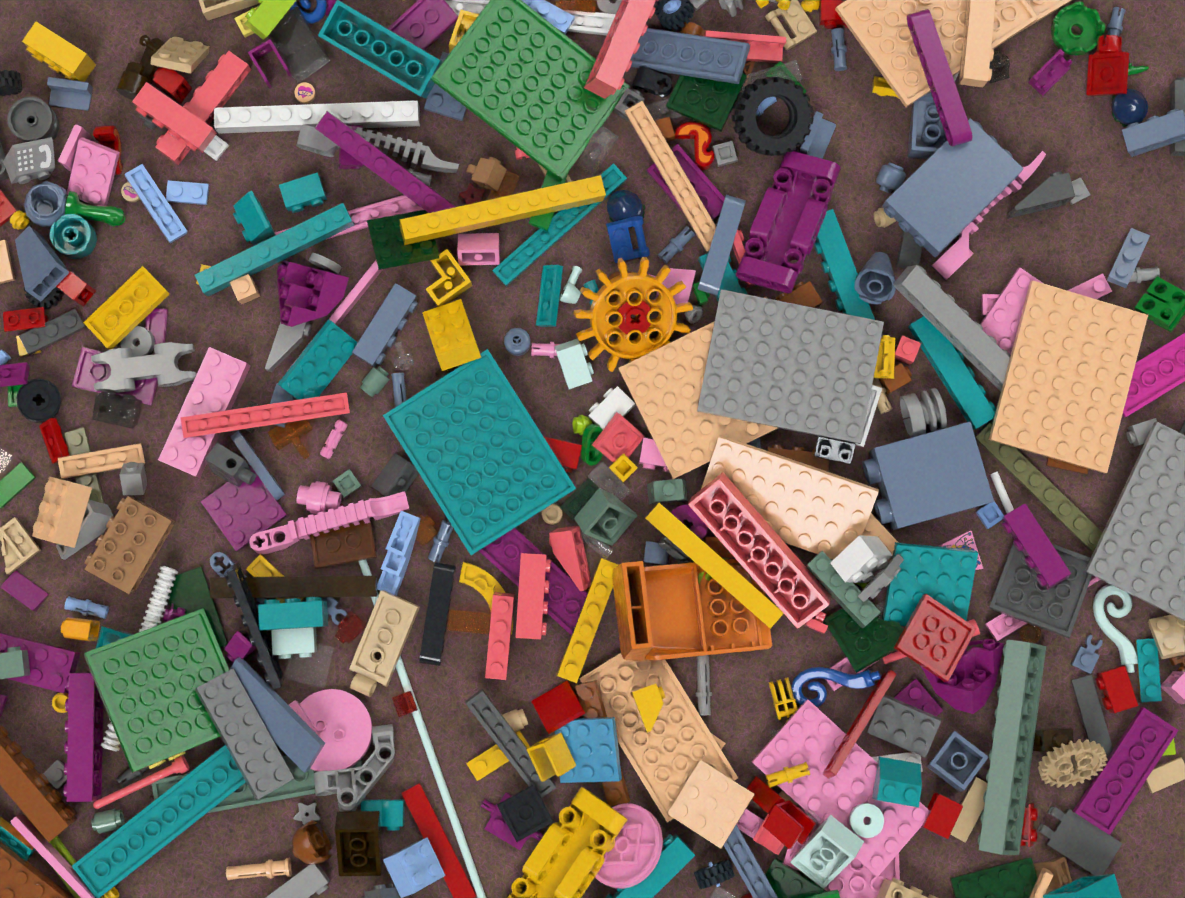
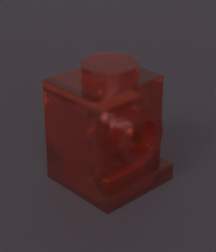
M353 611L348 613L349 619L344 618L337 626L340 629L336 632L335 637L343 644L345 642L351 644L367 626Z

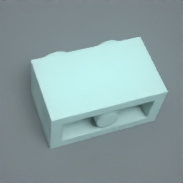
M577 338L554 346L569 389L592 382L591 375L594 372L591 363H586L584 356L588 355L584 343L580 344Z
M316 627L271 630L273 655H278L279 659L291 658V654L298 653L299 658L312 657V653L317 652Z

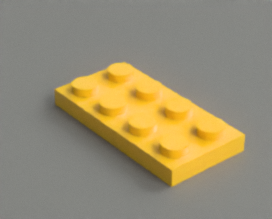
M142 266L83 323L107 349H113L170 293Z

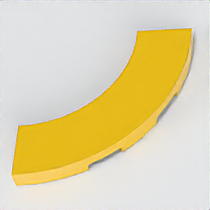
M463 562L459 582L473 587L482 594L492 611L494 592L505 593L504 589L485 570L473 564Z

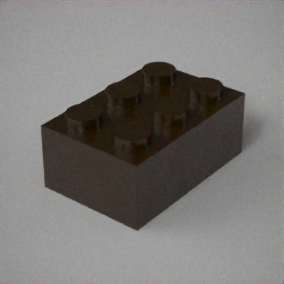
M380 811L337 812L335 837L339 876H381L383 854Z

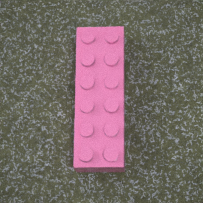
M211 347L208 348L160 454L159 461L201 478L207 464L205 458L215 446L220 433L184 438L180 417L231 410L251 367L249 364Z

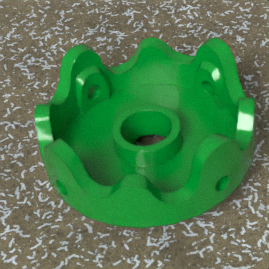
M1080 1L1062 8L1051 25V36L1054 44L1066 54L1074 56L1084 55L1097 46L1098 37L1102 36L1105 31V23L1101 21L1098 11L1086 7ZM1073 26L1079 27L1081 35H1074L1071 28Z

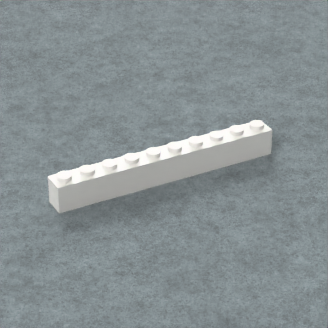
M418 101L214 108V128L218 134L300 131L302 125L315 127L326 111H329L346 125H363V128L420 126V106Z

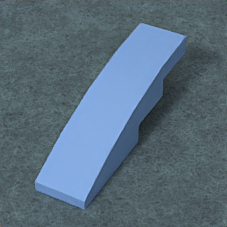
M404 511L400 512L386 547L388 552L381 566L383 571L377 584L378 590H384L397 596L412 554L421 518Z

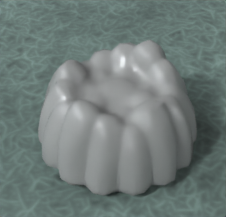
M692 305L693 310L685 312V317L690 324L698 322L702 317L703 308L701 306Z

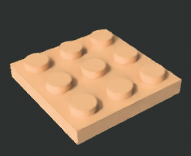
M700 760L669 810L668 815L722 849L755 794Z

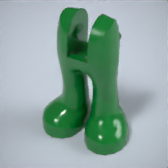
M69 191L65 215L76 214L84 219L104 222L113 227L120 226L125 222V214L121 208L86 205L80 202L77 192Z

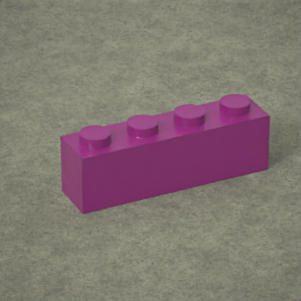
M1026 504L1003 516V529L1007 534L1011 533L1015 539L1013 543L1019 552L1022 550L1026 556L1024 558L1026 564L1030 569L1033 568L1037 573L1036 579L1042 587L1045 586L1048 590L1069 578L1071 572Z

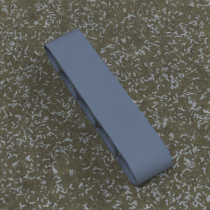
M726 195L697 290L714 295L718 294L746 200Z

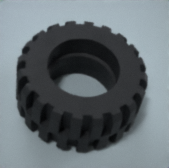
M765 77L754 80V83L748 84L744 87L745 90L739 93L737 96L738 102L734 103L733 109H735V115H732V121H735L733 128L735 133H738L740 142L746 144L748 149L762 155L781 156L786 155V152H793L796 150L797 145H802L805 142L803 138L805 135L809 136L811 131L808 129L809 124H813L814 118H810L813 106L809 105L808 101H810L808 94L803 93L804 89L800 85H795L794 81L782 77ZM768 97L782 99L789 110V121L786 128L775 136H768L762 133L756 123L757 108Z

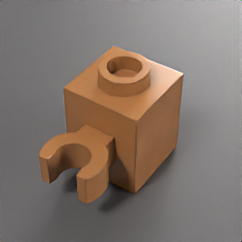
M490 157L489 159L480 158L477 166L469 164L466 172L472 174L471 180L480 187L498 191L507 169L500 164L501 161Z

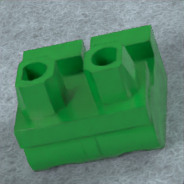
M1157 276L1147 289V294L1145 293L1134 307L1135 311L1147 314V319L1172 333L1185 314V292Z

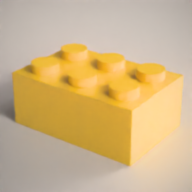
M38 22L34 23L22 41L27 46L26 50L32 54L33 58L41 63L44 61L49 65V68L57 73L61 72L68 80L85 82L96 66L87 53Z
M461 299L422 312L442 371L481 358Z

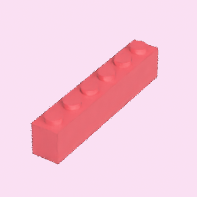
M228 51L226 55L223 54L219 58L217 67L214 71L211 70L207 74L204 84L196 88L193 93L194 97L190 102H186L183 108L210 125L214 119V108H223L251 71V68L246 62ZM168 130L165 135L162 134L158 138L156 148L167 158L179 165L191 149L185 145L186 141L182 138L179 140L175 139L168 133L170 131Z

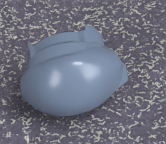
M48 181L32 186L26 194L24 202L28 218L41 227H51L54 222L65 215L66 190Z

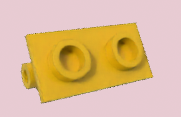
M883 335L880 341L874 378L894 379L895 338Z

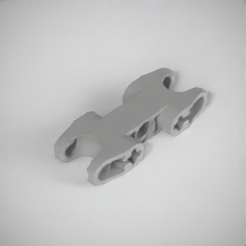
M172 342L154 345V355L132 357L131 348L110 349L91 356L92 362L109 364L111 368L109 378L95 383L94 390L118 393L135 390V380L157 378L158 387L178 386L192 381L197 373L180 371L178 360L182 355L194 352V345Z

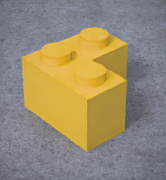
M448 249L439 254V259L430 260L432 266L441 276L439 280L426 288L427 293L437 307L448 304L472 287L470 279Z

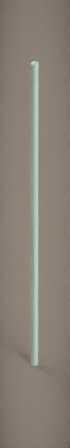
M367 560L358 561L363 576H372ZM378 591L377 597H371L374 606L379 596ZM400 656L396 669L477 898H486Z

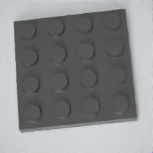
M1013 543L989 609L1070 638L1092 577L1091 574L1085 572L1090 557L1052 544L1071 572V575L1047 590L1045 586L1042 587L1037 581L1035 570L1033 568L1030 569L1024 560L1026 556L1022 550L1019 552Z

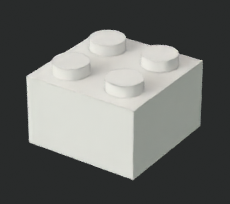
M859 535L831 562V565L844 582L867 583L874 577L873 574L878 569H882L888 564V560L893 555L879 537Z

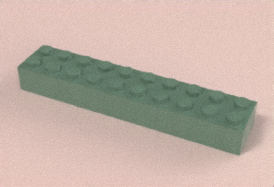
M1007 640L1003 648L1004 663L1000 669L1002 677L1001 686H999L997 691L999 701L998 707L995 709V728L992 731L993 746L989 752L990 769L986 774L988 784L983 796L985 806L981 814L982 829L978 836L979 850L1000 855H1019L1046 646Z

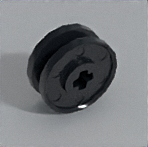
M41 378L32 379L27 384H23L16 397L17 407L21 415L27 420L36 423L54 418L61 406V396L57 387L50 381ZM37 396H41L42 400H45V403H41V406H37L36 402L33 401L34 398L37 399Z

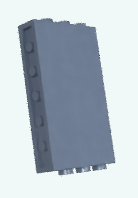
M971 118L968 122L972 131V141L953 147L946 141L882 206L887 216L899 222L900 228L905 232H909L914 237V241L919 246H924L934 257L941 253L1024 169L1013 159L1012 154L1008 150L1000 147L997 140L993 136L988 135L983 130V127Z

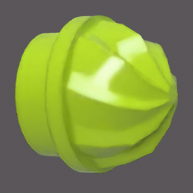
M583 415L574 417L572 422L573 432L583 435L585 428L593 424L591 419Z

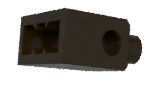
M1067 727L1035 730L1033 751H1054L1053 748H1060L1062 743L1068 745L1070 741L1074 743L1073 729Z

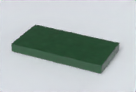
M198 567L176 575V580H173L174 586L170 589L172 592L168 595L170 596L168 599L170 606L173 603V609L177 610L178 607L185 609V614L204 608L219 647L226 646L228 641L214 600L210 598V588L203 568Z

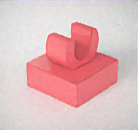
M819 612L815 615L814 619L811 618L804 625L825 634L828 626L822 622L826 613Z

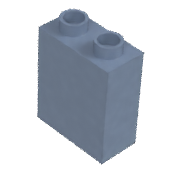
M971 422L876 447L869 451L871 459L862 461L868 484L878 483L882 499L875 500L874 503L878 521L881 524L890 523L892 531L994 502Z

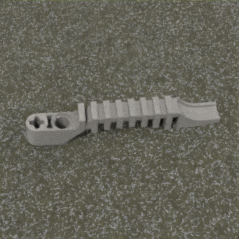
M301 126L296 144L297 147L327 157H334L335 151L341 148L316 130L315 127ZM359 127L355 130L366 140L374 143V146L377 148L379 144L384 145L383 152L386 154L389 147L394 148L392 154L394 157L398 156L399 149L404 150L401 161L406 162L409 151L414 152L410 167H416L419 154L424 155L421 164L423 169L444 173H456L459 164L438 159L431 152L429 146H424L421 142L415 144L412 143L413 140L407 139V141H403L401 137L395 139L389 134L386 137L382 136L380 132L374 134L368 129L365 132Z

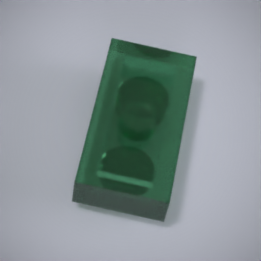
M588 478L560 508L575 522L574 518L599 488Z

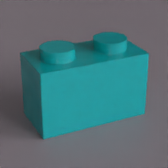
M318 172L279 184L288 212L297 213L303 211L305 206L312 205V207L322 205L324 200H327Z

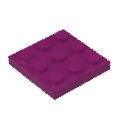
M250 465V466H249L250 471L256 474V472L253 470V468H252L251 465ZM257 474L251 485L243 482L238 487L227 482L201 501L236 552L250 543V538L253 534L268 530L287 516L286 512L271 495Z

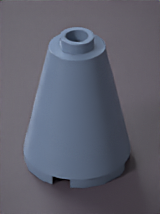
M883 252L874 253L857 275L854 288L863 301L870 304H881L882 301L890 300L895 294L896 288L893 284L896 280L889 256Z

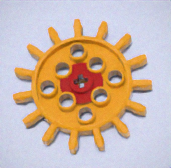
M642 257L639 271L631 273L627 272V265L624 260L619 258V276L609 280L605 272L598 269L596 270L597 276L604 283L599 291L595 293L588 288L582 287L580 289V292L586 298L593 301L590 310L578 309L574 310L573 314L575 318L590 319L591 327L576 333L579 341L593 336L596 337L598 344L588 352V356L592 360L598 357L602 351H608L611 353V357L608 360L607 368L613 372L619 358L629 359L630 363L671 343L669 339L673 331L690 333L691 329L687 325L677 323L676 321L677 313L691 311L693 306L690 302L675 304L673 298L674 295L683 291L686 285L683 281H679L670 288H666L663 281L671 271L667 265H664L656 277L647 274L649 268L647 257ZM652 292H659L656 299H649ZM632 293H638L639 295L636 300H629ZM618 294V299L615 302H609L611 295ZM652 312H659L655 319H649ZM612 314H618L616 321L609 322V317ZM651 332H659L656 338H649ZM632 333H638V337L635 340H629V336ZM612 334H618L617 340L609 341V337Z

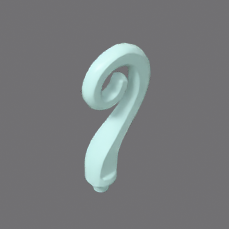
M1107 584L1097 591L1094 597V617L1102 631L1118 647L1121 665H1125L1127 673L1135 672L1134 664H1138L1135 648L1109 622L1104 612L1105 599L1110 595H1118L1123 600L1122 608L1117 609L1114 603L1109 602L1107 604V611L1113 617H1124L1132 608V598L1129 593L1111 584Z

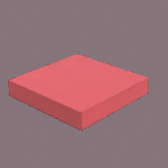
M616 412L592 446L614 463L623 453L629 458L645 436L621 414Z

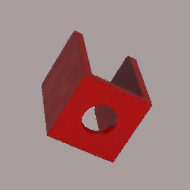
M935 792L927 807L930 812L922 827L948 839L962 811L963 805Z
M788 800L774 806L763 827L788 849H791L796 841L800 844L806 842L816 823Z

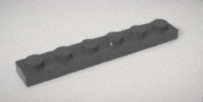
M483 689L465 701V704L528 786L534 784L541 798L556 788V785L550 778L541 782L526 750L527 747Z

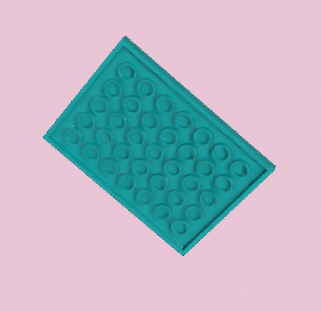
M488 349L480 353L481 358L463 364L383 415L471 556L576 490L573 482Z

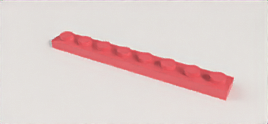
M347 393L180 418L183 437L189 438L350 413Z

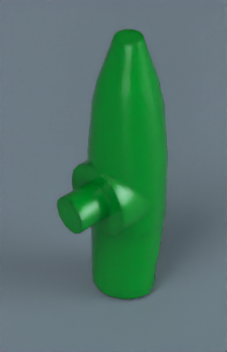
M1129 63L1128 76L1142 73L1148 70L1149 67L1132 66V63Z

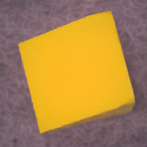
M624 453L609 467L621 482H624L638 468Z

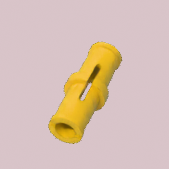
M806 762L790 768L788 766L783 767L781 771L767 774V783L770 788L785 782L792 783L794 779L810 775L809 767Z

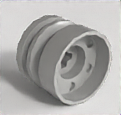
M936 388L929 389L928 393L925 390L921 391L920 401L915 393L900 396L902 417H910L903 421L911 438L925 434L926 425L931 432L936 431L937 428L939 430L947 428L945 405Z

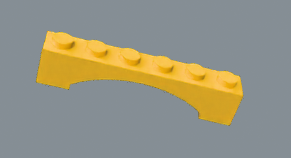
M600 558L578 621L558 668L557 676L577 683L612 591V573L618 564Z

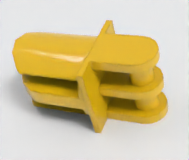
M789 677L784 678L789 696L788 699H786L781 679L776 680L781 698L780 701H778L773 682H768L778 720L785 716L790 718V715H793L798 710ZM792 702L793 708L788 709L787 703ZM783 704L784 710L779 711L778 705Z

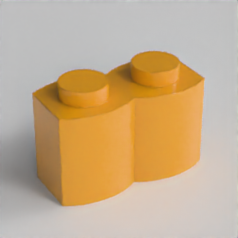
M68 617L62 622L61 633H63L64 638L97 641L100 621Z

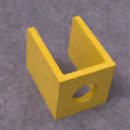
M562 733L546 737L526 749L541 782L546 781L555 774L558 777L562 776L576 767V763Z

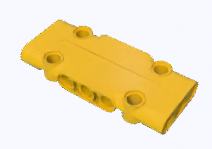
M581 786L571 801L570 806L560 811V821L553 823L548 828L522 869L524 875L513 882L512 893L507 898H581L604 864V855L614 848L615 838L628 819ZM574 814L573 820L569 822L570 816ZM602 837H605L604 843L600 845V840ZM526 885V891L523 893L522 889Z

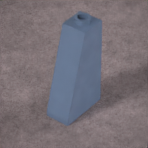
M28 226L15 239L25 290L41 302L70 272L45 238Z

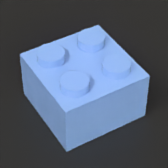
M428 837L383 859L401 898L414 894L445 876Z

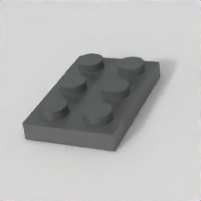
M884 695L867 733L926 758L942 719L888 695Z

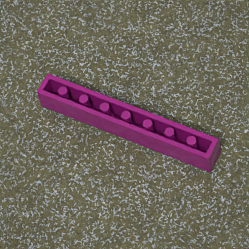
M329 111L325 112L315 126L316 130L428 213L456 207Z

